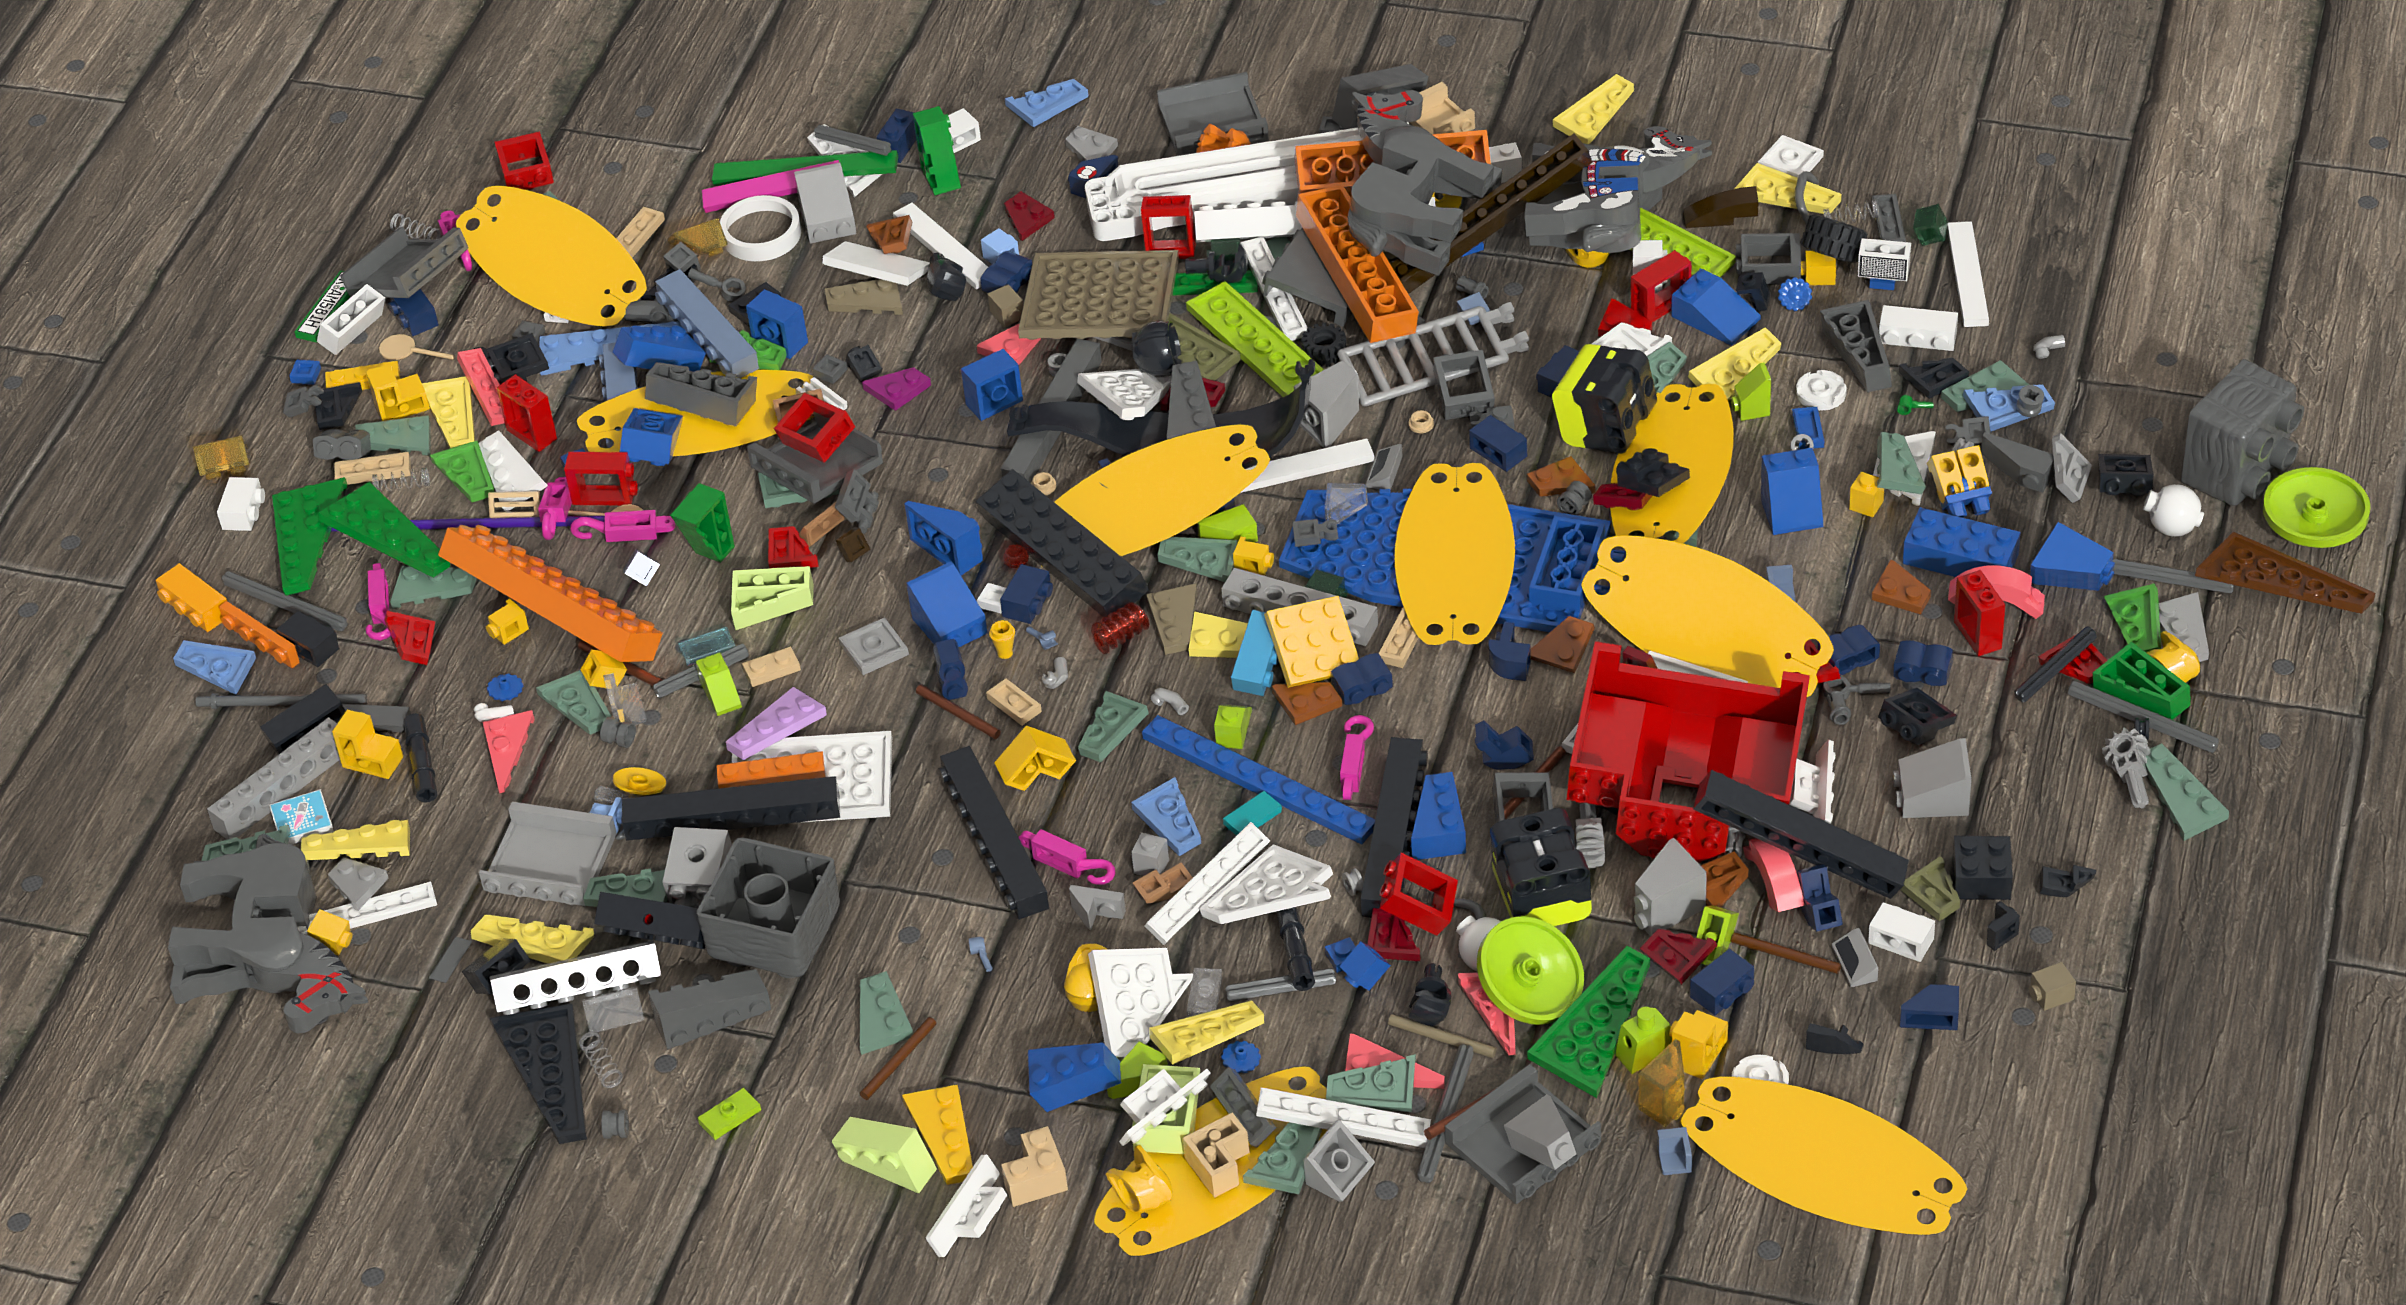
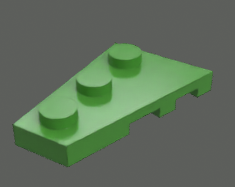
M478 441L430 455L432 463L471 502L488 498L489 492H495Z
M2155 584L2104 596L2127 644L2133 642L2146 653L2154 649H2161L2158 589Z

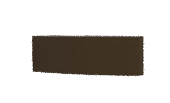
M1756 186L1720 192L1684 208L1685 227L1734 225V218L1757 217L1759 201Z

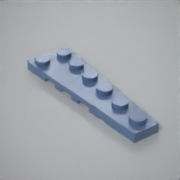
M679 321L640 325V327H682ZM621 328L540 336V348L549 366L548 370L542 371L540 374L547 375L570 370L571 365L585 363V366L595 364L594 360H598L599 355L603 354V344L615 343Z

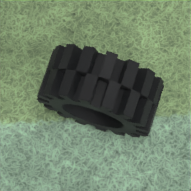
M1322 323L1320 327L1318 324H1314V329L1309 327L1307 332L1304 331L1302 350L1321 367L1323 364H1326V367H1330L1332 362L1334 365L1337 364L1339 360L1338 351L1347 347L1344 330L1341 331L1339 326L1335 328V324L1332 323L1329 326H1326V323ZM1321 344H1330L1327 346H1319Z

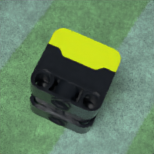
M1586 344L1582 347L1554 390L1552 400L1561 436L1567 444L1574 447L1623 454L1636 436L1635 427L1639 420L1646 419L1657 403V395L1649 360L1644 352L1637 349Z
M1554 808L1502 820L1491 827L1492 869L1510 918L1532 917L1543 920L1552 926L1579 921L1589 916L1592 910L1591 873L1583 853L1577 850L1575 846L1574 830L1566 810Z

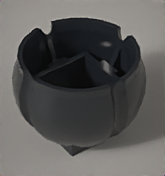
M1152 321L1144 325L1138 332L1132 333L1133 359L1141 373L1146 372L1156 377L1170 376L1173 365L1182 364V360L1178 359V356L1182 355L1180 342L1175 326L1171 327L1173 325L1172 321Z

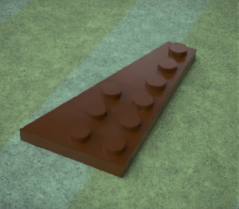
M2235 532L2231 533L2196 568L2195 573L2196 577L2360 614L2374 602L2376 594Z

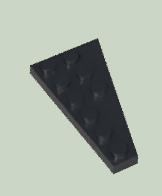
M573 1004L490 1018L493 1029L557 1142L564 1144L586 1140L587 1132Z

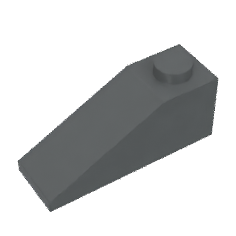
M1984 432L1981 454L2018 485L2043 493L2055 474L2053 454Z

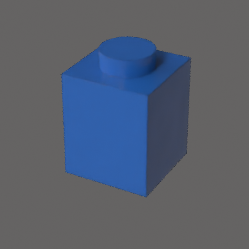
M1360 941L1339 967L1347 974L1344 978L1352 986L1358 988L1360 985L1370 991L1391 965L1374 948Z

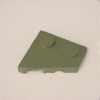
M1938 857L1905 879L1904 886L1900 889L1939 922L1960 908V899L1956 890L1953 889L1950 875L1946 873L1944 868L1945 862L1942 857Z

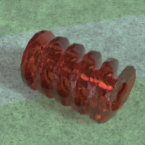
M1129 602L1124 607H1120L1116 612L1110 613L1108 617L1102 618L1100 622H1095L1091 627V634L1100 652L1108 654L1109 647L1115 650L1118 647L1117 642L1123 645L1126 642V638L1129 640L1134 638V633L1137 635L1141 634L1142 628L1148 630L1150 623L1142 608L1133 602Z

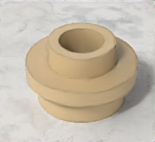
M1416 411L1409 419V428L1416 433H1426L1434 426L1433 418L1426 411Z
M1038 473L1031 482L1033 486L1045 495L1051 494L1056 489V481L1049 473Z

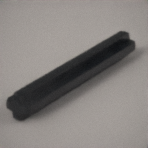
M2089 626L2081 630L2014 691L2015 697L2022 703L2031 698L2097 638L2096 632Z

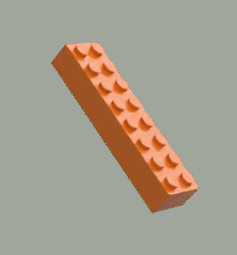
M1487 130L1432 134L1451 149L1461 152L1475 161L1491 164ZM1362 140L1295 146L1294 158L1298 193L1301 194L1343 185L1351 197L1352 186L1371 163L1374 162L1367 153Z
M1340 185L1298 194L1296 217L1369 342L1374 343L1415 334L1419 311L1382 251L1376 257L1371 256L1366 247L1358 242L1349 231L1348 212L1351 198L1344 186Z

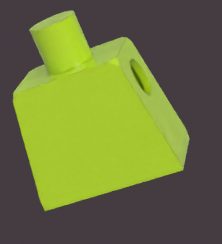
M1642 1007L1638 1010L1637 1016L1621 1025L1615 1054L1631 1074L1669 1055V1049L1672 1044V1037L1669 1036L1670 1023L1656 1008Z

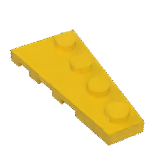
M958 1085L903 1094V1103L906 1109L909 1110L915 1126L918 1127L926 1147L929 1148L945 1183L950 1185L963 1182L973 1168Z

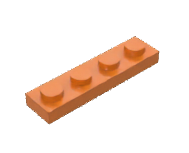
M228 601L219 606L222 615L221 622L228 630H234L245 641H251L262 652L271 654L279 663H284L290 668H294L300 663L294 644Z
M823 751L717 765L719 789L825 777Z

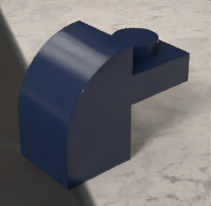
M1504 622L1502 632H1497L1496 640L1489 639L1490 667L1500 677L1526 681L1531 664V644L1516 643L1515 623Z
M1484 720L1475 724L1476 737L1474 740L1477 748L1482 751L1484 765L1496 770L1516 769L1534 760L1533 741L1518 726L1499 735Z
M1821 864L1797 870L1805 904L1800 907L1808 925L1816 932L1843 925L1839 899L1830 891L1827 867Z

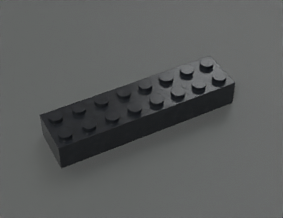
M1014 469L1010 470L975 501L987 522L1044 569L1049 571L1050 574L1111 624L1149 591L1140 571Z

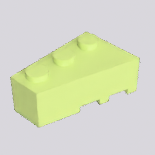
M810 566L733 571L731 614L735 630L812 606L814 584Z
M849 1117L832 1140L838 1152L837 1154L842 1161L917 1193H920L937 1170L915 1128Z

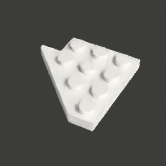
M1140 369L1079 373L1077 383L1086 389L1088 393L1096 397L1098 401L1106 405L1109 410L1116 413L1119 418L1133 420L1134 417L1145 416L1166 395L1171 387L1172 376L1154 377L1146 372L1141 373Z
M1273 844L1199 909L1202 917L1219 924H1224L1327 900L1331 897L1329 889L1321 885L1333 875V872L1327 864Z
M1167 948L1092 950L1088 954L1104 1042L1119 1060H1123L1139 1041L1145 1045L1150 1040L1149 1028L1162 1023L1194 978L1193 974H1172Z

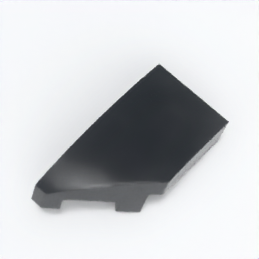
M2073 865L2069 872L2043 866L2040 872V894L2069 897L2091 881L2096 875V870Z
M1810 1023L1806 1031V1049L1815 1052L1857 1054L1861 1053L1864 1044L1861 1041L1853 1040L1847 1034L1849 1029L1845 1025H1841L1838 1031Z

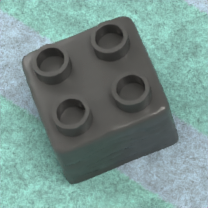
M2243 359L2191 410L2188 420L2181 482L2232 506L2238 505L2247 496L2254 500L2259 499L2269 484L2270 472L2274 468L2281 471L2288 470L2298 454L2299 445L2290 440L2291 433L2298 427L2304 414V406L2295 402L2296 386L2282 377L2259 367L2255 363Z
M747 838L736 839L716 874L711 887L697 909L698 922L708 955L714 959L726 961L732 966H750L777 973L784 978H795L804 975L820 947L840 904L833 858Z

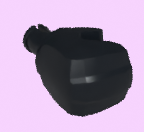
M1239 244L1234 260L1225 261L1224 254H1221L1216 259L1215 251H1210L1207 259H1186L1185 261L1186 274L1208 273L1210 280H1215L1219 283L1225 281L1227 283H1238L1242 280L1248 268L1247 255L1242 244Z
M938 252L932 254L929 259L930 266L927 275L930 293L938 298L957 301L963 294L966 285V276L962 273L963 267L945 258L942 253L941 255Z
M1435 963L1425 966L1424 978L1416 983L1415 994L1409 1005L1411 1010L1408 1017L1428 1026H1435L1444 1021L1451 1005V990L1446 982L1441 979L1442 967L1440 965L1437 966V971L1435 972Z

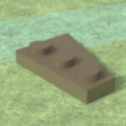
M878 279L824 289L829 312L857 313L863 309L872 310L873 314H882V310L894 311L895 315H903L898 286L894 282Z
M1197 583L1146 594L1147 603L1165 655L1189 650L1195 612V599L1197 597Z

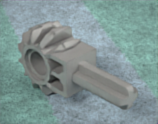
M2123 728L2119 734L2113 731L2112 739H2105L2106 746L2102 748V753L2107 766H2110L2119 774L2123 783H2127L2133 806L2142 809L2149 803L2142 777L2148 775L2145 764H2147L2146 756L2150 755V748L2145 736L2140 735L2135 728L2130 732L2128 729Z
M1580 804V819H1576L1577 850L1583 853L1588 868L1603 866L1605 863V849L1601 818L1596 816L1595 804Z

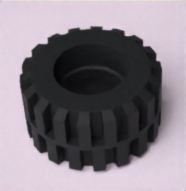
M1814 214L1809 215L1800 244L1809 250L1846 262L1856 263L1859 262L1862 238L1866 239L1868 234L1863 229Z

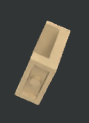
M1443 82L1419 92L1423 97L1422 116L1417 121L1409 122L1413 126L1424 128L1431 134L1466 132L1475 129V112L1472 109L1463 111L1448 98L1447 86Z

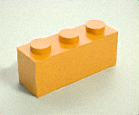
M179 563L156 579L158 586L157 594L161 601L172 605L178 614H184L188 617L194 626H200L206 632H209L222 623L219 606L227 601L226 597Z

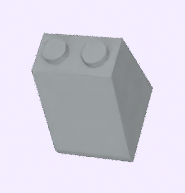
M841 163L794 172L800 210L810 244L856 234L854 215Z
M1343 360L1311 377L1308 407L1300 424V427L1323 448H1328L1332 445L1359 411V376L1356 370L1352 367L1350 368ZM1302 382L1295 385L1294 390L1297 389Z
M1960 738L1898 759V771H1893L1894 787H1899V791H1896V807H1901L1903 818L1969 816L1971 772L1966 738Z
M1675 838L1667 842L1635 883L1634 920L1637 926L1652 936L1658 928L1666 930L1704 910L1706 906V871Z

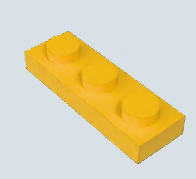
M398 361L325 372L326 388L360 382L362 390L370 389L366 371L388 363L396 379L399 380L400 369Z

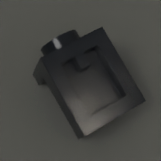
M1763 272L1739 275L1736 288L1737 294L1749 293L1750 300L1755 302L1757 311L1767 310L1770 292Z
M869 345L854 347L846 356L847 368L851 367L860 382L882 372L883 368Z
M2002 901L1995 904V919L1987 927V946L1994 951L2019 934L2020 915Z

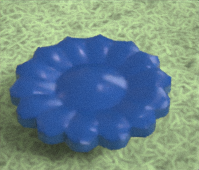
M1796 277L1787 279L1778 290V299L1787 310H1803L1812 299V289L1809 288V283Z
M501 674L498 677H494L488 683L487 691L494 700H511L518 697V694L522 692L523 683L521 678H517L516 675Z
M1236 1041L1234 1044H1229L1223 1050L1221 1059L1224 1066L1235 1069L1237 1073H1247L1259 1065L1261 1055L1259 1054V1049L1255 1048L1254 1044H1248L1247 1041Z

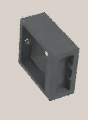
M1800 233L1741 234V244H1736V258H1741V260L1736 261V274L1763 272L1767 284H1782L1787 279L1794 277L1801 279ZM1747 256H1790V263L1748 264Z
M1469 350L1464 353L1444 354L1434 357L1433 372L1445 420L1468 417L1469 413L1474 411L1486 413V408L1494 407L1495 397L1483 350ZM1478 368L1484 392L1450 397L1444 373Z
M1495 773L1492 786L1495 823L1505 820L1503 798L1540 797L1541 811L1553 809L1549 773Z

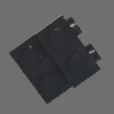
M533 333L487 348L489 357L487 361L492 371L495 372L494 377L500 385L515 374L527 382L526 377L549 369L548 362Z
M1654 448L1645 449L1642 453L1636 452L1627 462L1621 461L1616 468L1618 486L1656 497L1662 496L1690 478L1688 468L1681 467L1676 463H1669L1668 454L1658 452Z
M2098 454L2100 492H2104L2107 495L2131 493L2135 496H2143L2149 493L2150 490L2153 491L2154 474L2151 455Z
M1914 688L1884 699L1878 718L1884 726L1897 730L1904 740L1920 745L1935 739L1937 730L1953 725L1957 714L1919 688Z

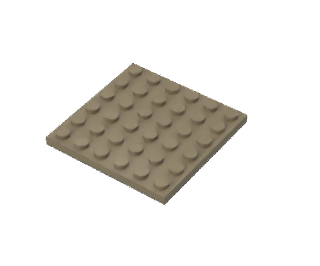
M1178 250L1035 253L1018 329L1019 339L1132 338V333L1138 332L1144 325L1152 321H1168L1179 261Z

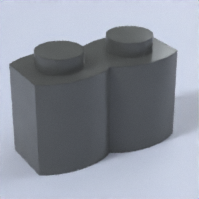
M337 429L326 430L313 439L314 456L324 460L333 459L337 456L345 460L358 459L371 451L370 433L364 430H351L347 433Z

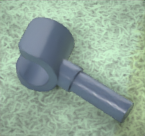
M1027 627L1026 632L1036 637L1044 650L1058 645L1054 640L1056 634L1053 630L1043 634L1032 627Z
M983 937L969 938L970 953H979L986 971L990 972L993 968L987 957Z

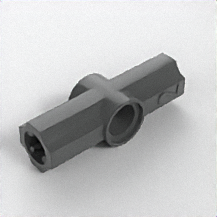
M656 298L654 301L637 300L631 302L626 307V314L624 316L627 321H648L651 324L678 321L671 317L666 306L660 305Z

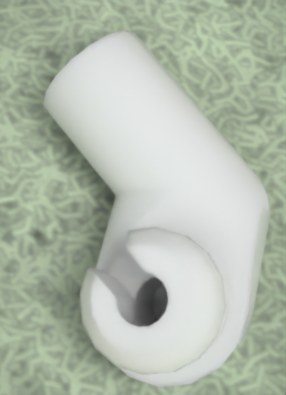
M479 703L474 707V716L480 722L514 715L511 705L488 708L487 704Z

